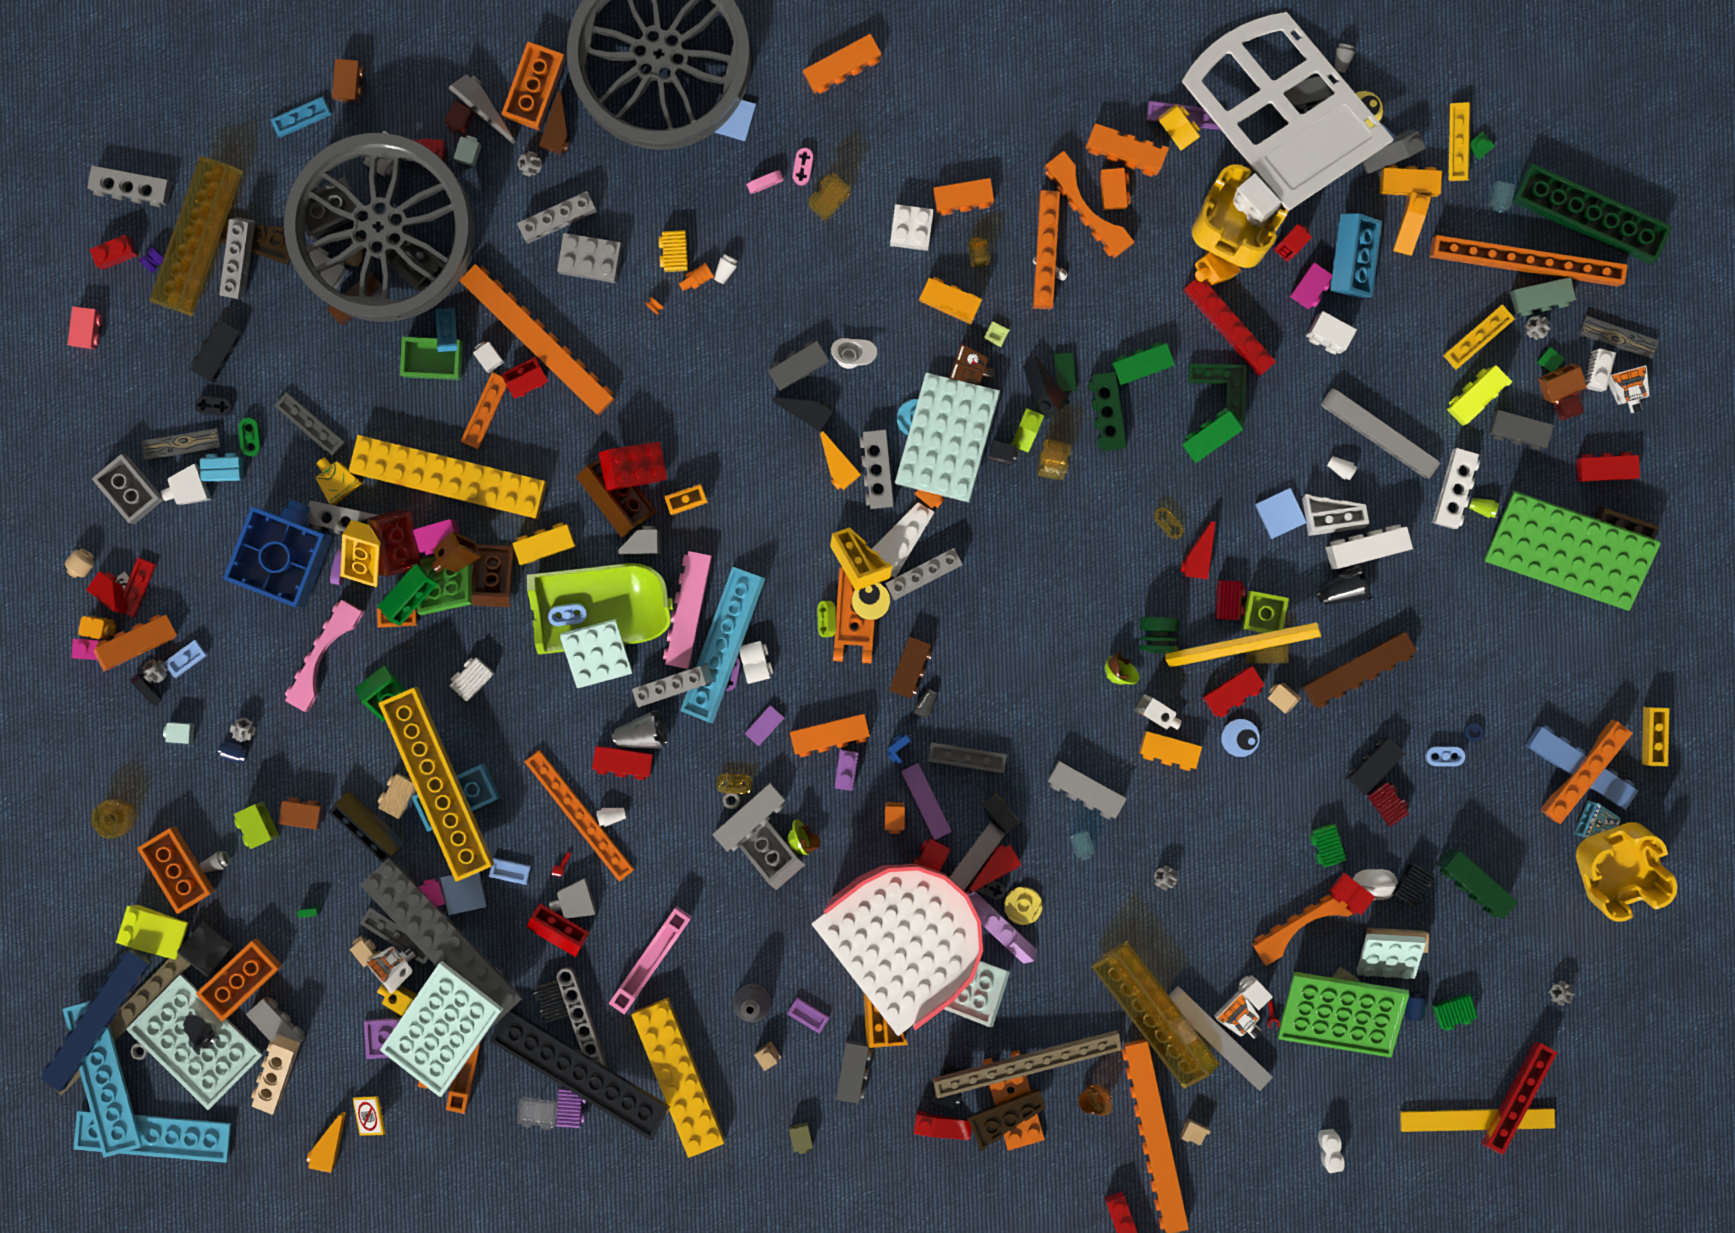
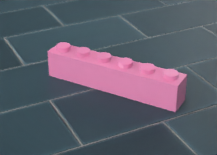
M688 551V555L684 554L682 566H685L684 574H680L678 585H681L680 593H676L675 603L678 604L677 610L672 612L671 622L674 623L673 630L668 632L667 641H670L669 649L665 648L663 660H666V665L690 668L712 560L710 555Z

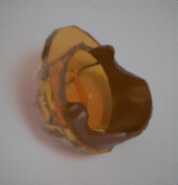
M1087 1085L1078 1097L1079 1107L1084 1113L1106 1116L1112 1111V1097L1109 1090L1102 1085Z

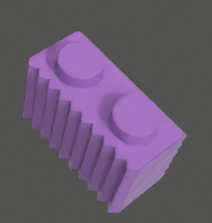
M840 749L834 788L849 791L854 789L853 782H855L856 763H858L859 755L857 751Z
M561 1085L558 1093L556 1126L580 1128L581 1123L585 1122V1111H582V1104H586V1100Z

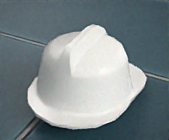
M841 338L832 344L831 354L840 366L851 369L857 365L871 363L877 356V348L872 342L867 340Z
M1384 869L1362 870L1353 878L1354 881L1375 896L1374 900H1384L1392 897V893L1398 883L1394 873Z

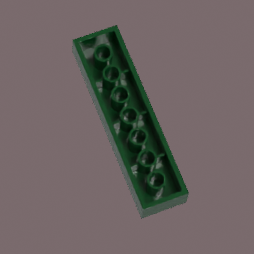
M1532 163L1525 168L1511 199V203L1649 265L1657 262L1673 227Z

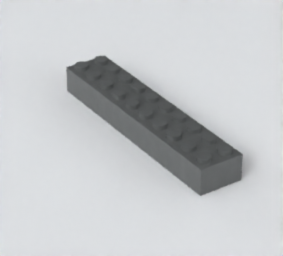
M388 858L360 884L436 966L443 961L503 1008L492 1026L496 1025L523 999V996L392 858Z

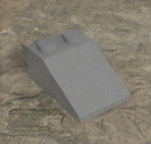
M767 821L763 826L761 824L757 825L754 828L756 832L751 837L747 838L745 836L740 840L742 844L739 847L768 884L777 890L805 864Z

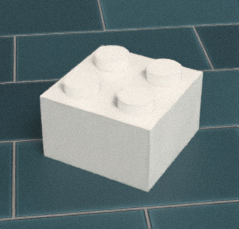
M1253 174L1237 188L1233 199L1235 207L1240 212L1243 211L1247 215L1248 221L1258 228L1276 215L1281 204L1280 199L1256 174Z
M895 204L890 246L928 251L933 209Z
M1322 311L1316 315L1306 336L1309 337L1311 343L1315 345L1321 344L1326 347V351L1336 355V353L1340 354L1347 349L1357 329Z

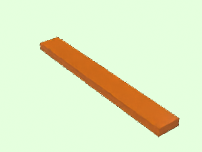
M538 750L524 761L619 882L635 870L541 750Z

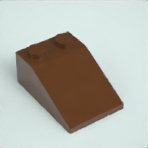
M477 544L481 557L473 562L472 606L511 607L514 547Z

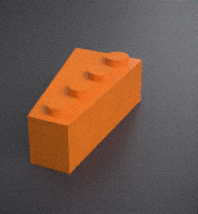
M1096 123L1085 147L1093 155L1099 156L1101 154L1107 156L1106 159L1111 162L1117 163V161L1125 163V167L1132 170L1138 168L1143 170V174L1151 177L1153 175L1157 176L1161 170L1169 149L1166 146H1162L1161 149L1156 148L1154 142L1147 140L1138 142L1135 136L1129 134L1120 136L1119 131Z

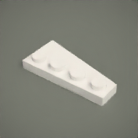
M917 503L872 548L873 551H877L880 554L879 557L893 566L891 576L896 578L934 514L932 510L920 503Z

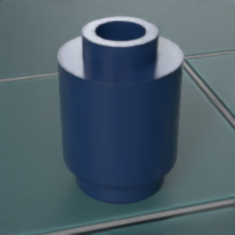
M227 740L221 743L218 749L220 759L238 764L239 762H245L248 748H245L244 745Z
M1412 991L1409 994L1405 1012L1408 1020H1423L1426 997L1422 995V992Z

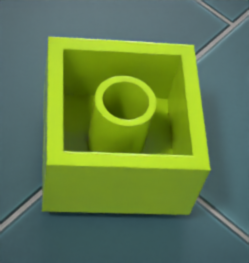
M1248 591L1241 629L1260 633L1282 630L1289 598Z
M264 802L254 804L234 814L235 825L238 829H241L243 842L250 849L280 836Z

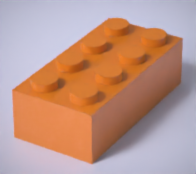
M527 41L502 111V116L505 119L541 131L566 62L564 54Z
M176 826L167 829L137 848L177 914L216 892L205 873L202 872L199 863Z
M256 938L209 980L196 995L222 1022L232 1015L283 965Z

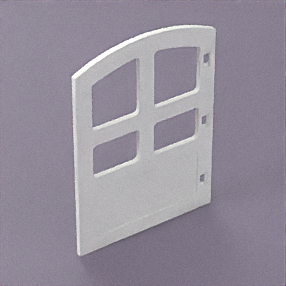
M1287 12L1253 20L1225 34L1199 56L1182 80V83L1223 131L1234 147L1241 153L1268 188L1280 199L1287 211L1394 140ZM1283 31L1305 57L1306 61L1273 81L1242 44L1268 33ZM1293 31H1296V33L1301 37L1299 40H1296L1292 36L1291 33H1293ZM1228 53L1235 58L1260 89L1259 92L1230 111H1226L1202 82L1215 64ZM1317 73L1331 88L1334 95L1305 114H1300L1284 96V93L1312 74ZM1331 74L1338 81L1334 85L1328 79ZM1271 103L1288 122V125L1258 145H1254L1237 124ZM1368 118L1375 125L1371 129L1364 122Z

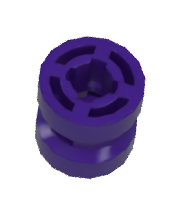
M153 246L148 250L146 256H142L139 259V262L151 273L157 270L159 264H163L166 261V258Z

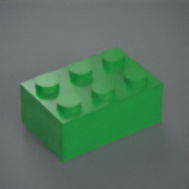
M1225 408L1216 415L1217 419L1215 421L1208 420L1200 426L1201 431L1196 433L1194 430L1184 438L1185 442L1182 445L1195 464L1244 430L1246 426L1233 408L1229 411Z

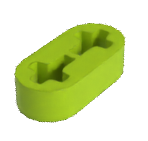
M821 601L817 608L818 632L821 637H833L836 632L835 605L832 601Z

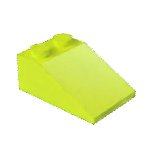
M130 905L126 908L116 943L177 960V950L182 946L188 922L140 905Z

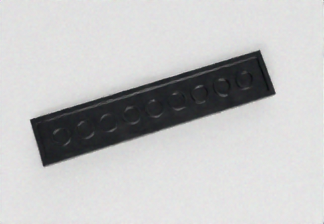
M513 1009L500 1020L490 1039V1042L651 1141L656 1136L671 1107Z

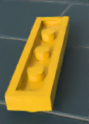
M1470 102L1450 103L1449 181H1469Z
M1503 304L1500 305L1443 356L1455 370L1458 369L1515 318Z

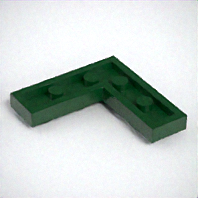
M1189 363L1188 383L1226 384L1225 408L1228 411L1233 408L1241 421L1245 423L1247 365Z

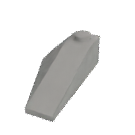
M466 74L449 87L454 96L512 144L516 142L487 94L480 86L482 84L480 80L475 76L470 78Z

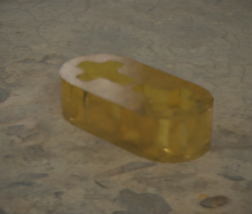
M1161 507L1156 509L1153 518L1158 526L1169 538H1180L1184 533L1182 524L1167 508ZM1159 511L1161 513H1167L1165 517L1169 521L1168 523H1166L1163 519L1158 520ZM1170 523L1173 527H1179L1178 535H1171Z
M721 774L716 779V787L721 793L746 794L752 790L753 782L752 778L746 774Z

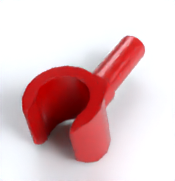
M566 853L560 866H553L552 875L558 877L563 875L571 853Z
M1268 1001L1269 1017L1267 1024L1271 1029V1022L1276 1021V1026L1279 1028L1280 1023L1275 1017L1273 1001Z

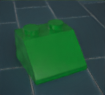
M385 665L354 688L360 701L382 722L385 721V718L378 703L407 691L396 675Z

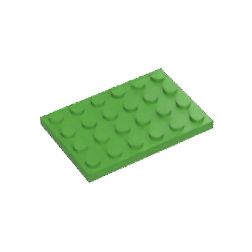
M1294 972L1277 1034L1278 1039L1392 1057L1409 998V990Z

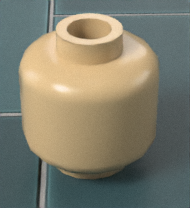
M85 549L72 551L65 561V566L68 569L67 573L74 578H77V576H87L94 566L93 555Z

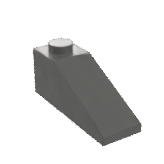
M1407 130L1393 138V142L1364 160L1362 163L1366 173L1369 174L1399 162L1425 149L1419 131Z

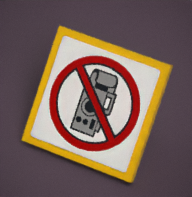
M378 1096L352 1098L359 1134H386L383 1123L384 1115L381 1113L382 1107H380Z

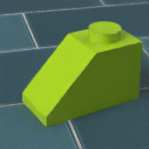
M1026 408L1011 445L1029 452L1044 415Z

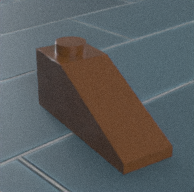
M557 91L539 146L543 150L563 156L564 152H568L571 141H569L564 98L562 93Z

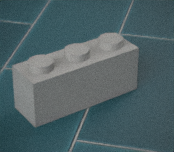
M266 996L246 1014L270 1041H275L278 1035L299 1043L306 1039L303 1036L304 1032L298 1026L295 1027L290 1022V1016L278 1009V1004L273 998Z

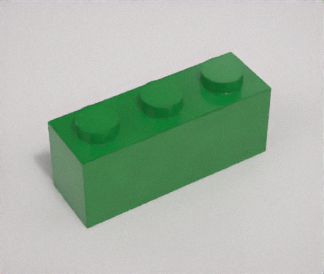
M1161 342L1155 343L1147 351H1144L1143 348L1132 352L1133 356L1128 358L1125 355L1115 358V362L1111 366L1113 372L1116 373L1118 385L1121 386L1173 367L1175 364L1167 343L1163 345Z
M415 564L377 607L389 621L401 626L438 583L426 569Z

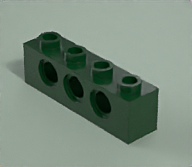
M1109 372L1092 375L1091 380H1088L1089 390L1093 391L1094 399H1091L1092 410H1096L1097 418H1094L1095 429H1099L1100 437H1097L1098 448H1102V452L1125 449L1127 447L1116 373ZM1102 388L1107 389L1109 392L1108 398H1101L1099 390ZM1104 407L1111 409V417H1104L1102 415ZM1107 426L1114 428L1115 433L1111 437L1105 434Z

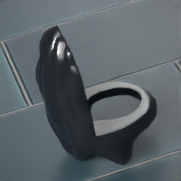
M196 1015L186 1016L183 1023L184 1031L188 1035L189 1040L194 1044L192 1049L197 1055H200L202 1048H208L213 1045L215 1039L220 1041L218 1034L202 1018Z

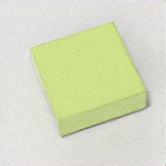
M992 321L984 339L1001 347L1009 329Z

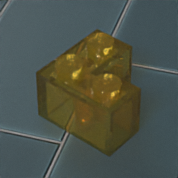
M835 173L831 176L827 175L821 181V191L819 193L814 192L808 199V207L824 222L851 195V188Z

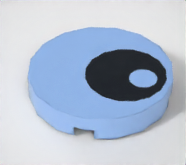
M1232 720L1222 730L1221 742L1223 748L1229 754L1236 757H1245L1252 754L1259 744L1260 735L1258 729L1248 720Z

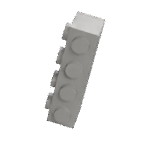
M1057 761L1047 779L1050 782L1049 787L1058 792L1060 789L1066 791V796L1074 801L1079 798L1084 801L1083 805L1091 810L1094 807L1101 811L1100 815L1109 820L1111 817L1116 819L1126 801L1125 797L1060 761Z
M770 782L712 835L727 852L730 849L735 851L742 844L740 840L745 836L747 838L751 837L756 832L754 828L757 825L761 824L763 826L771 819L769 815L773 811L778 813L785 806L783 802L786 799Z

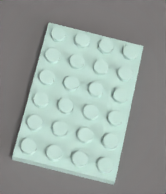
M926 373L895 483L970 503L1000 391Z
M442 961L431 974L380 1051L439 1097H442L503 1008Z
M180 974L126 1030L209 1110L264 1054L228 1019L221 1022L196 995L199 990L183 974ZM196 1015L202 1018L220 1037V1041L215 1039L213 1045L208 1048H202L200 1055L193 1051L192 1046L194 1044L189 1040L188 1035L184 1031L183 1023L186 1016Z

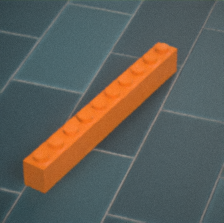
M1439 235L1432 238L1429 254L1430 258L1565 279L1571 277L1572 280L1617 287L1625 284L1628 266L1620 263Z
M475 264L460 279V282L584 403L600 416L615 400L612 397L614 393L607 386L602 388L598 384L600 379L593 373L589 375L584 370L586 366L579 359L575 361L571 357L573 353L565 345L561 348L557 344L559 339L551 332L547 334L543 330L545 326L538 319L534 321L530 318L531 312L524 305L520 308L515 303L517 299L510 292L506 294L502 290L504 286L497 279L492 281L488 277L490 272L482 265L478 267Z
M1142 1039L1123 1043L1124 1049H1121L1123 1060H1127L1129 1067L1125 1068L1128 1080L1131 1079L1133 1085L1129 1087L1131 1097L1136 1099L1137 1104L1134 1106L1136 1117H1140L1141 1124H1138L1140 1136L1143 1135L1145 1143H1142L1144 1155L1148 1154L1149 1158L1146 1166L1148 1173H1152L1153 1180L1150 1181L1151 1189L1157 1195L1154 1203L1156 1211L1160 1210L1161 1218H1158L1160 1229H1164L1165 1233L1189 1230L1148 1041Z

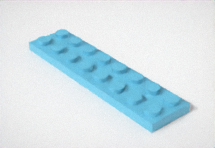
M732 567L696 666L708 664L714 682L687 691L680 711L713 724L765 578Z
M90 1001L63 1008L69 1032L71 1030L74 1031L76 1028L75 1022L82 1014L85 1015L88 1010L86 1006ZM109 1025L79 1069L103 1158L143 1146Z
M78 1110L74 1149L102 1152L91 1111ZM134 1115L143 1146L121 1153L227 1163L229 1160L232 1123Z

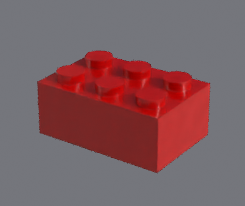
M660 441L608 449L599 453L606 491L657 483L667 479Z

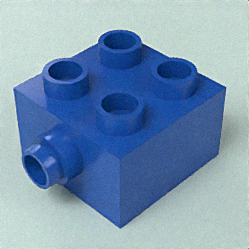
M290 500L288 508L284 507L281 516L268 510L251 506L223 579L295 608H306L333 536L307 526L310 518L307 514L310 511V507L299 502Z

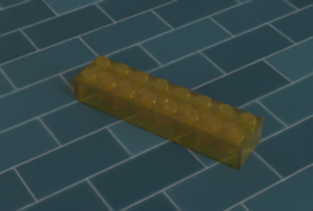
M199 156L149 302L193 316L243 171L229 164Z
M1127 941L1102 954L1092 964V969L1183 1089L1209 1077L1220 1064Z

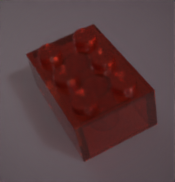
M400 509L366 518L367 525H370L381 543L379 575L389 577L407 572L415 564L422 567L413 532L414 525L411 511Z

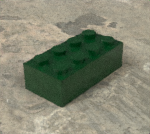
M1451 848L1437 864L1441 868L1439 872L1447 879L1454 880L1453 884L1459 890L1465 893L1468 892V898L1480 906L1483 905L1482 910L1490 917L1504 919L1518 903L1517 900L1457 849Z

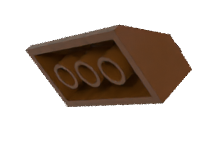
M600 458L587 465L576 476L577 480L621 538L657 513L638 486L606 491Z

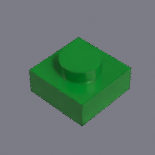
M1483 132L1470 142V150L1478 160L1495 147Z

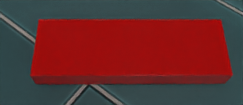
M141 557L137 558L123 592L124 614L136 617L157 564Z

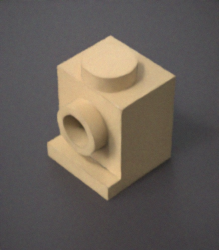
M362 936L352 942L354 946L350 949L363 967L367 966L366 962L381 953V951H375L376 946L370 939H363Z
M771 1041L754 1053L764 1071L777 1064L778 1059L781 1058Z

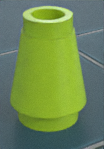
M1472 498L1469 509L1487 518H1495L1499 503H1496L1495 500Z

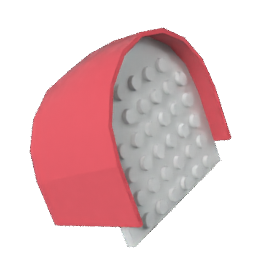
M917 864L882 865L859 876L830 898L823 911L824 914L812 922V926L897 1036L912 1025L917 1030L955 1001L974 979L983 953L981 920L967 892L945 873Z

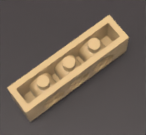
M278 1035L275 1041H270L267 1048L269 1055L265 1057L262 1063L264 1070L260 1072L256 1081L259 1085L254 1089L251 1096L254 1099L252 1107L272 1115L275 1113L280 1105L300 1046L299 1042Z

